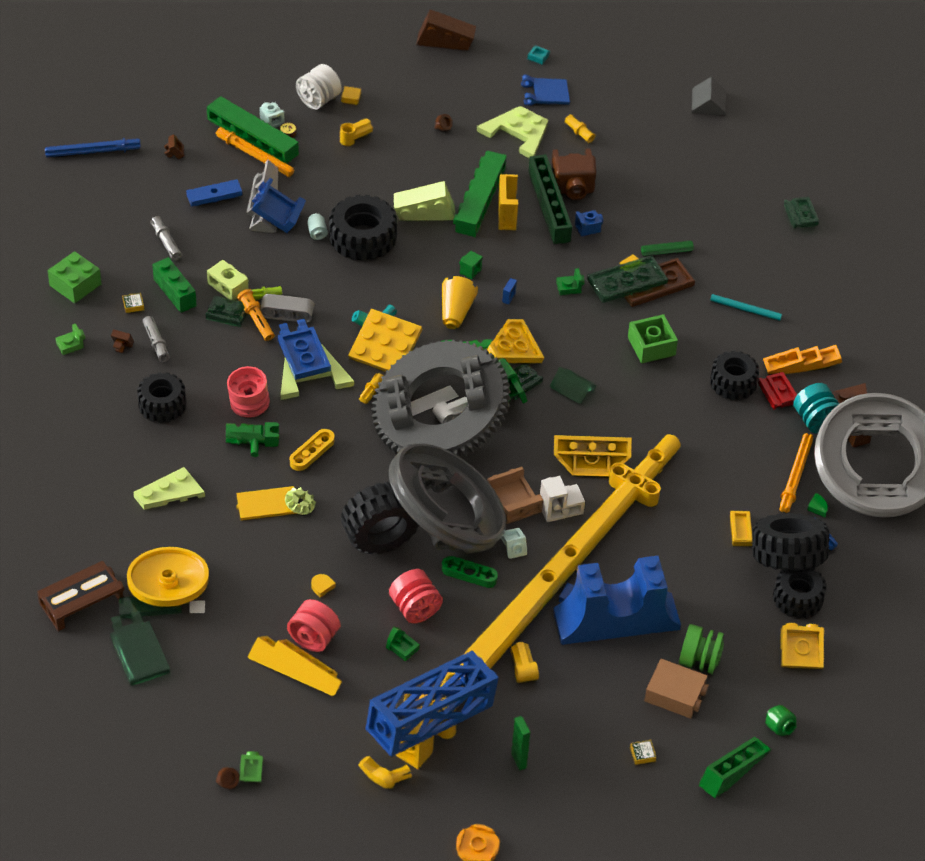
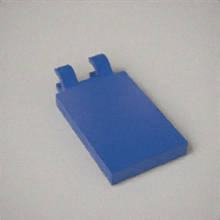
M305 319L297 320L299 327H297V331L290 332L287 323L279 324L281 331H279L278 342L295 380L331 371V365L314 327L308 328Z

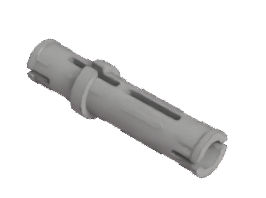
M160 216L153 217L150 222L156 231V236L161 239L173 261L179 260L182 253L171 237L169 228L164 225Z
M150 316L145 317L143 324L152 342L151 347L156 352L158 360L166 362L170 359V354L166 349L167 344L162 339L154 318Z

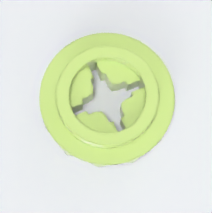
M293 487L285 496V503L288 508L301 515L310 514L315 508L316 501L313 500L314 495H309L308 490L303 491L301 487L298 489ZM302 498L303 501L298 503V500Z

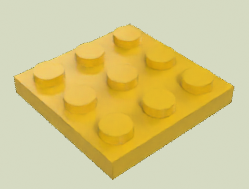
M371 309L348 357L386 372V370L391 368V365L396 363L397 359H401L403 355L413 350L423 330L422 326Z

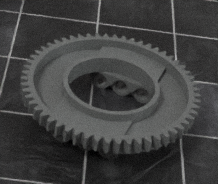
M455 340L430 342L428 345L424 344L420 348L416 347L415 350L409 351L401 359H397L396 363L391 365L389 370H386V375L381 377V382H378L379 388L375 389L376 395H373L375 401L372 402L374 408H371L373 412V423L378 435L394 453H398L403 447L410 444H430L448 450L459 457L460 453L467 456V450L473 453L474 446L480 448V442L487 443L485 437L492 438L491 432H497L496 426H501L500 420H505L504 414L508 413L506 407L510 406L508 401L511 400L509 395L511 393L509 379L497 357L494 358V355L492 353L489 354L487 349L483 350L482 346L477 348L475 343L470 345L469 341L463 343L462 340L459 342ZM440 375H455L463 378L468 405L459 416L449 422L438 425L423 424L413 418L410 400L421 384Z

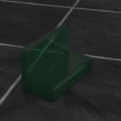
M559 367L550 384L552 389L579 404H582L588 391L594 392L597 386L564 367Z

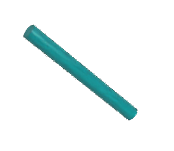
M711 295L710 301L778 321L782 318L781 313L718 295Z

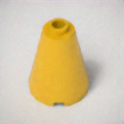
M453 276V279L450 280L448 278L444 279L442 283L443 324L447 328H459L478 294V287L473 285V281L459 276Z

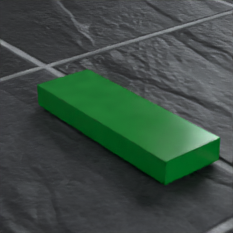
M522 716L514 718L511 751L519 771L527 767L530 730Z

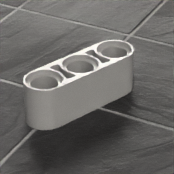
M266 294L262 298L260 310L267 319L292 322L305 319L306 323L312 320L315 303L308 298Z

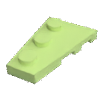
M185 467L133 492L134 498L144 510L164 506L171 501L180 500V502L188 501L187 498L205 497V492Z

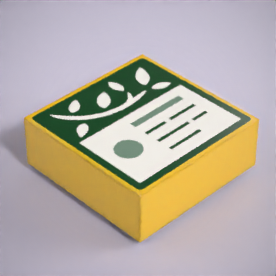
M141 293L122 296L126 313L144 310Z
M651 740L630 744L635 765L656 762V754Z

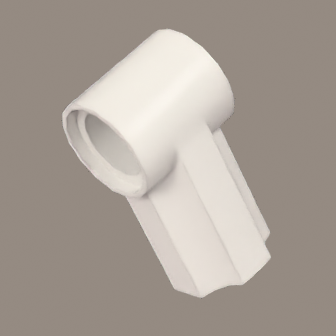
M462 397L448 404L444 401L439 402L434 406L432 412L441 424L449 422L466 409L468 405L467 397Z

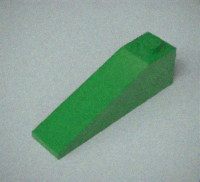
M751 738L707 766L699 786L714 798L718 797L764 758L771 748L758 738Z

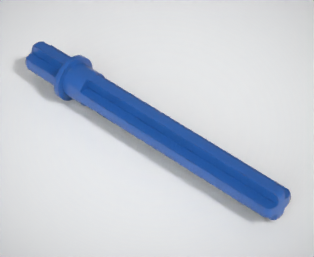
M123 138V140L52 146L45 148L46 157L122 150L126 152V150L140 149L141 143L140 139L125 140Z

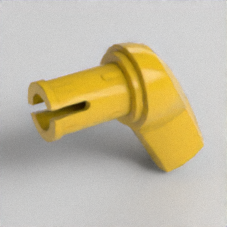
M370 756L365 757L358 764L361 770L373 782L385 789H391L395 783L412 778V774L408 773L411 772L408 765L390 771L379 766Z

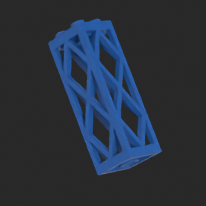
M470 651L371 699L366 730L392 757L492 707L499 677L484 663L481 657ZM447 672L455 673L444 685L440 687ZM425 682L421 687H415V686H417V685H419V684ZM403 694H412L395 709ZM421 695H427V696H425V697H423V698L417 700ZM467 699L461 712H453ZM448 706L444 711H442V712L438 711V710H440V709H442V708ZM424 720L417 734H408Z

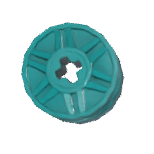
M815 383L801 390L794 399L793 404L809 431L815 434L819 432L827 415L839 405L827 384Z

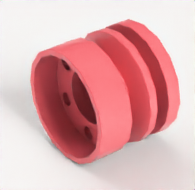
M247 366L238 368L230 374L227 380L231 409L234 413L246 418L257 417L264 413L269 407L270 398L266 375L263 371L256 367Z
M412 569L403 573L392 583L389 589L390 597L409 623H420L429 619L440 609L443 603V597L436 587L432 585L424 570Z

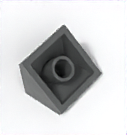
M710 77L693 88L692 113L726 116V90L717 81Z

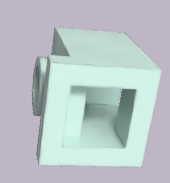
M266 102L260 107V118L276 128L284 123V111L275 102L271 104Z

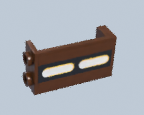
M100 561L37 591L40 606L57 631L65 628L64 618L114 594L120 602L123 601V591L125 589L122 582L116 580L113 569L110 566L107 567L104 561Z

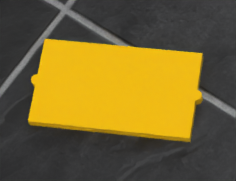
M294 486L236 493L240 519L249 520L297 514L291 511L285 503L287 492Z

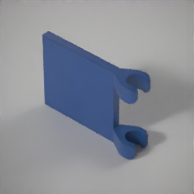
M522 76V87L527 88L534 85L535 95L531 93L525 94L524 104L526 106L535 103L570 104L566 79Z

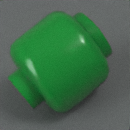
M783 705L770 708L766 714V726L778 736L790 735L797 726L796 715Z

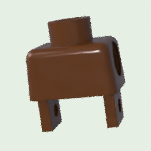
M591 148L585 149V155L572 153L566 156H559L558 149L553 150L551 168L560 194H567L570 199L579 200L587 194L593 193L595 191L597 170L596 158L592 155Z

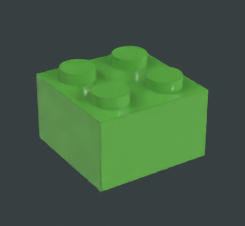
M75 251L48 270L49 285L73 303L78 302L102 284L100 269Z
M664 314L629 323L628 339L641 364L676 355L678 339Z

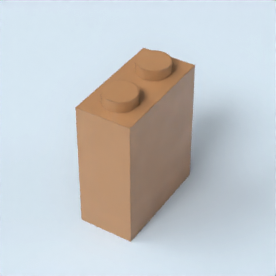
M660 659L646 689L644 701L691 719L694 711L698 712L702 703V700H700L701 696L705 697L709 685L706 684L707 675Z

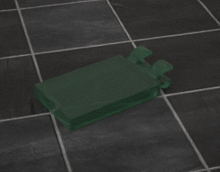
M139 609L131 611L132 624L126 626L122 625L119 616L111 618L114 632L110 633V638L130 686L170 673L169 665L149 621L143 623Z

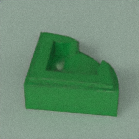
M815 493L807 510L825 518L828 506L825 499Z

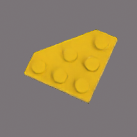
M508 319L487 349L489 354L492 353L494 355V358L497 357L498 360L505 358L508 363H542L544 360L541 350L523 319Z

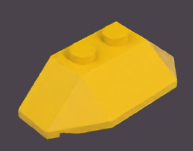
M554 435V456L572 476L609 477L610 468L613 464H625L631 458L632 438Z

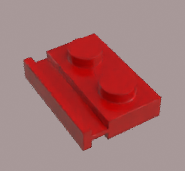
M784 372L766 376L764 379H758L760 388L774 410L779 406L782 408L794 404L797 393Z

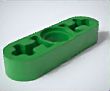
M447 556L442 560V572L446 576L486 588L494 587L497 584L498 573L491 567L454 556ZM467 569H472L475 571V573L472 575H468L464 571Z

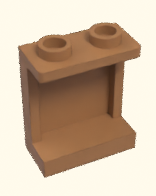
M523 467L511 469L487 479L503 505L506 524L542 512L543 498L540 494L535 496L524 478Z

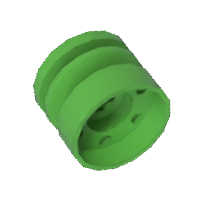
M690 624L682 647L679 665L692 669L695 662L699 661V670L703 672L705 664H709L708 674L713 675L722 656L724 633L719 632L717 639L712 640L714 630H710L707 638L703 637V627Z

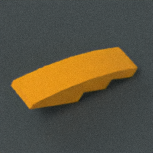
M837 345L821 350L818 349V346L803 351H800L799 347L763 358L768 374L806 372L843 363Z

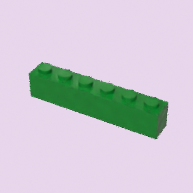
M220 96L207 106V120L229 132H235L238 137L287 164L299 155L298 141Z
M486 151L484 157L480 158L479 168H476L474 173V180L471 179L469 191H466L464 195V202H461L459 205V213L454 216L453 224L455 225L456 233L476 237L499 185L500 174H503L506 169L507 155Z

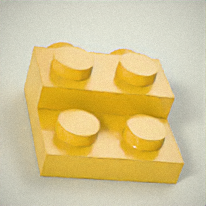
M786 623L783 625L780 639V649H782L781 667L823 669L824 627H818L817 624L798 626L796 623Z

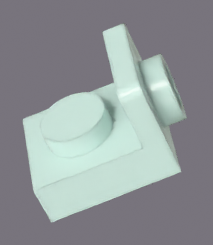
M521 529L505 530L501 539L506 545L508 558L527 555L526 537Z

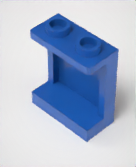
M269 178L267 182L263 181L259 186L258 190L260 192L254 197L252 201L254 205L251 210L285 233H288L296 224L306 200L299 197L294 202L271 186L273 179Z

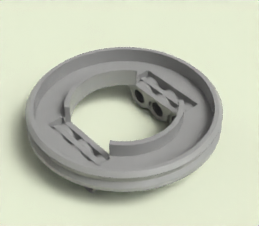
M886 393L861 394L837 405L823 421L815 442V464L818 474L828 491L846 507L873 517L901 516L924 505L925 411L904 398ZM862 434L869 436H899L903 434L909 440L914 450L915 465L912 473L902 484H860L863 478L852 469L846 455V443L849 436H859Z

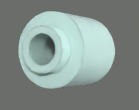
M318 213L310 215L307 224L311 238L315 240L325 238L328 230L324 217Z

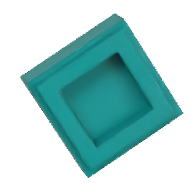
M535 45L529 52L527 59L543 64L550 55V51Z

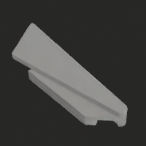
M270 160L265 162L264 172L261 174L257 173L253 180L247 213L251 217L253 216L249 227L251 231L275 233L277 230L275 225L251 210L254 205L252 201L256 194L260 192L258 188L263 181L267 182L269 178H272L271 186L278 190V168Z

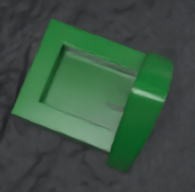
M393 627L388 636L386 648L393 651L404 661H407L420 649V644L399 627Z

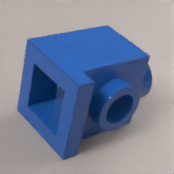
M596 210L584 213L576 212L575 226L580 236L601 232V225L603 224L601 214H597Z

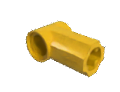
M363 119L354 124H342L340 127V143L344 146H352L355 143V139L373 132L371 121Z
M524 642L516 643L511 647V654L515 664L514 670L517 683L539 680L538 666L536 661L533 662L529 645Z

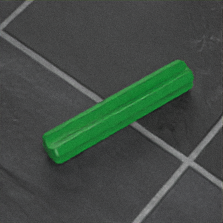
M691 240L641 246V253L643 256L688 252L693 251L694 245Z

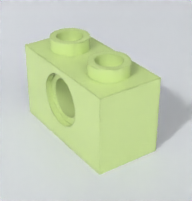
M224 260L207 270V283L232 302L238 299L237 296L240 292L248 289L247 276L240 273L233 265L228 264Z

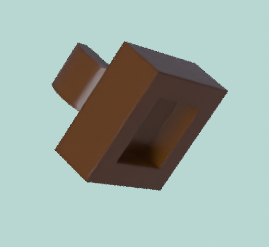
M175 134L169 136L168 143L164 145V148L167 150L164 154L168 158L173 155L177 159L183 158L184 144Z
M113 329L111 337L114 341L113 347L116 348L115 351L123 353L125 346L132 348L134 340L131 334Z

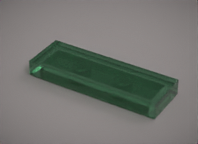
M136 597L119 598L120 619L182 613L181 605L161 607L144 603Z

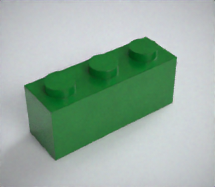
M169 257L152 264L155 282L180 313L197 306L195 289Z

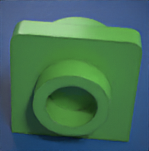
M76 324L72 325L73 332L55 338L56 344L63 355L84 348L83 340H85L83 330H79Z
M248 751L246 755H241L239 781L261 783L264 757L259 756V752Z

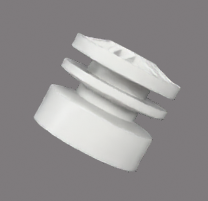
M320 64L297 80L296 89L301 100L308 107L319 109L341 93L342 85L339 77L331 67Z

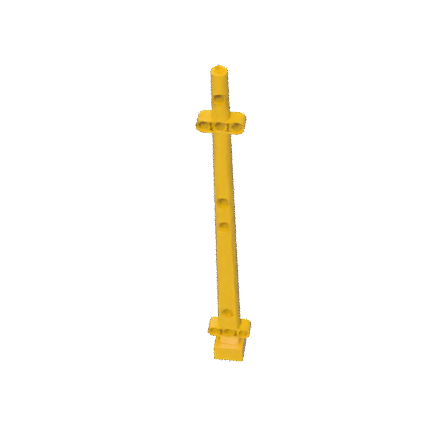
M667 434L654 449L648 452V455L635 469L622 463H615L611 466L609 484L616 490L464 654L473 651L491 669L635 500L648 507L658 504L661 487L653 479L662 472L663 467L680 449L681 444L676 436ZM447 672L440 687L444 685L455 673ZM405 694L404 701H406L412 694ZM421 695L417 700H419V699H421V698H423V697H425V696H427V695ZM446 706V707H444V708H442V709H440V710H438V711L442 712V711H444L448 706ZM424 720L408 734H417ZM457 724L436 735L444 739L454 737ZM434 736L395 756L414 768L419 769L433 753Z

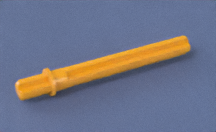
M222 127L216 131L217 137L226 141V144L239 148L263 163L270 160L277 166L279 172L288 177H291L294 173L293 167L238 137L235 132H229Z
M805 433L803 435L784 492L781 493L782 501L779 508L781 512L788 513L792 503L796 501V490L814 438L812 434Z

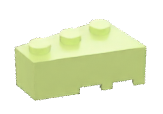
M445 181L394 193V209L400 221L454 220L455 205Z

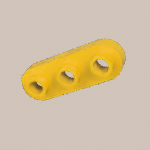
M321 429L291 454L290 467L296 471L307 469L334 445V433L329 429Z

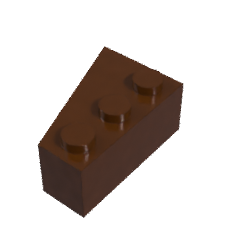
M430 9L418 33L416 45L469 50L474 40L476 26Z

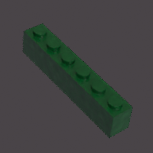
M547 154L530 156L528 172L553 244L569 243L572 236V224Z

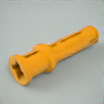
M246 289L240 292L237 298L243 303L244 311L251 315L264 340L269 341L273 339L275 334L260 310V303L253 297V291Z

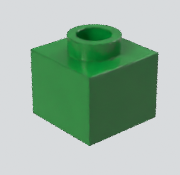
M473 251L463 256L459 262L460 274L472 280L482 270L483 257Z

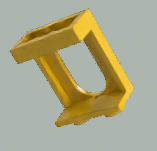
M500 174L498 197L499 230H516L518 175Z

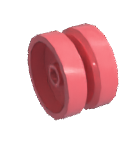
M311 599L305 600L297 613L294 614L287 624V630L294 641L303 648L314 652L323 651L340 628V620L334 611L327 605Z

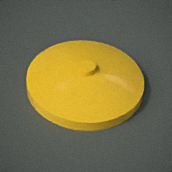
M162 547L149 550L135 558L127 571V583L130 592L144 603L161 607L178 606L196 599L205 591L209 582V570L204 559L193 551L179 547Z

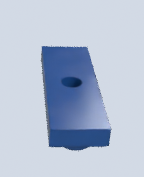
M237 179L186 190L191 207L243 195Z

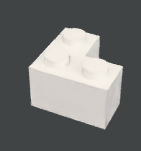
M560 476L541 480L542 513L546 522L584 514L585 500L577 484L564 486Z

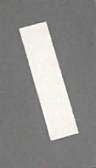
M447 386L412 401V415L414 416L431 409L439 402H447L459 396L451 386Z

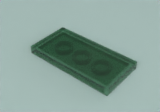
M652 255L587 274L588 282L602 303L668 284V278Z

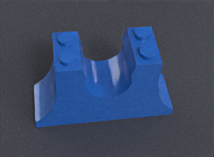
M659 556L638 558L634 565V574L628 580L619 584H605L598 563L578 565L577 578L573 590L563 602L553 607L561 645L680 630V619L673 595L667 591L668 587Z

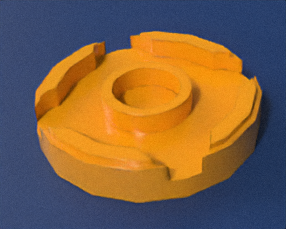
M475 824L471 825L470 828H464L459 833L456 850L463 861H493L499 853L500 841L492 828Z

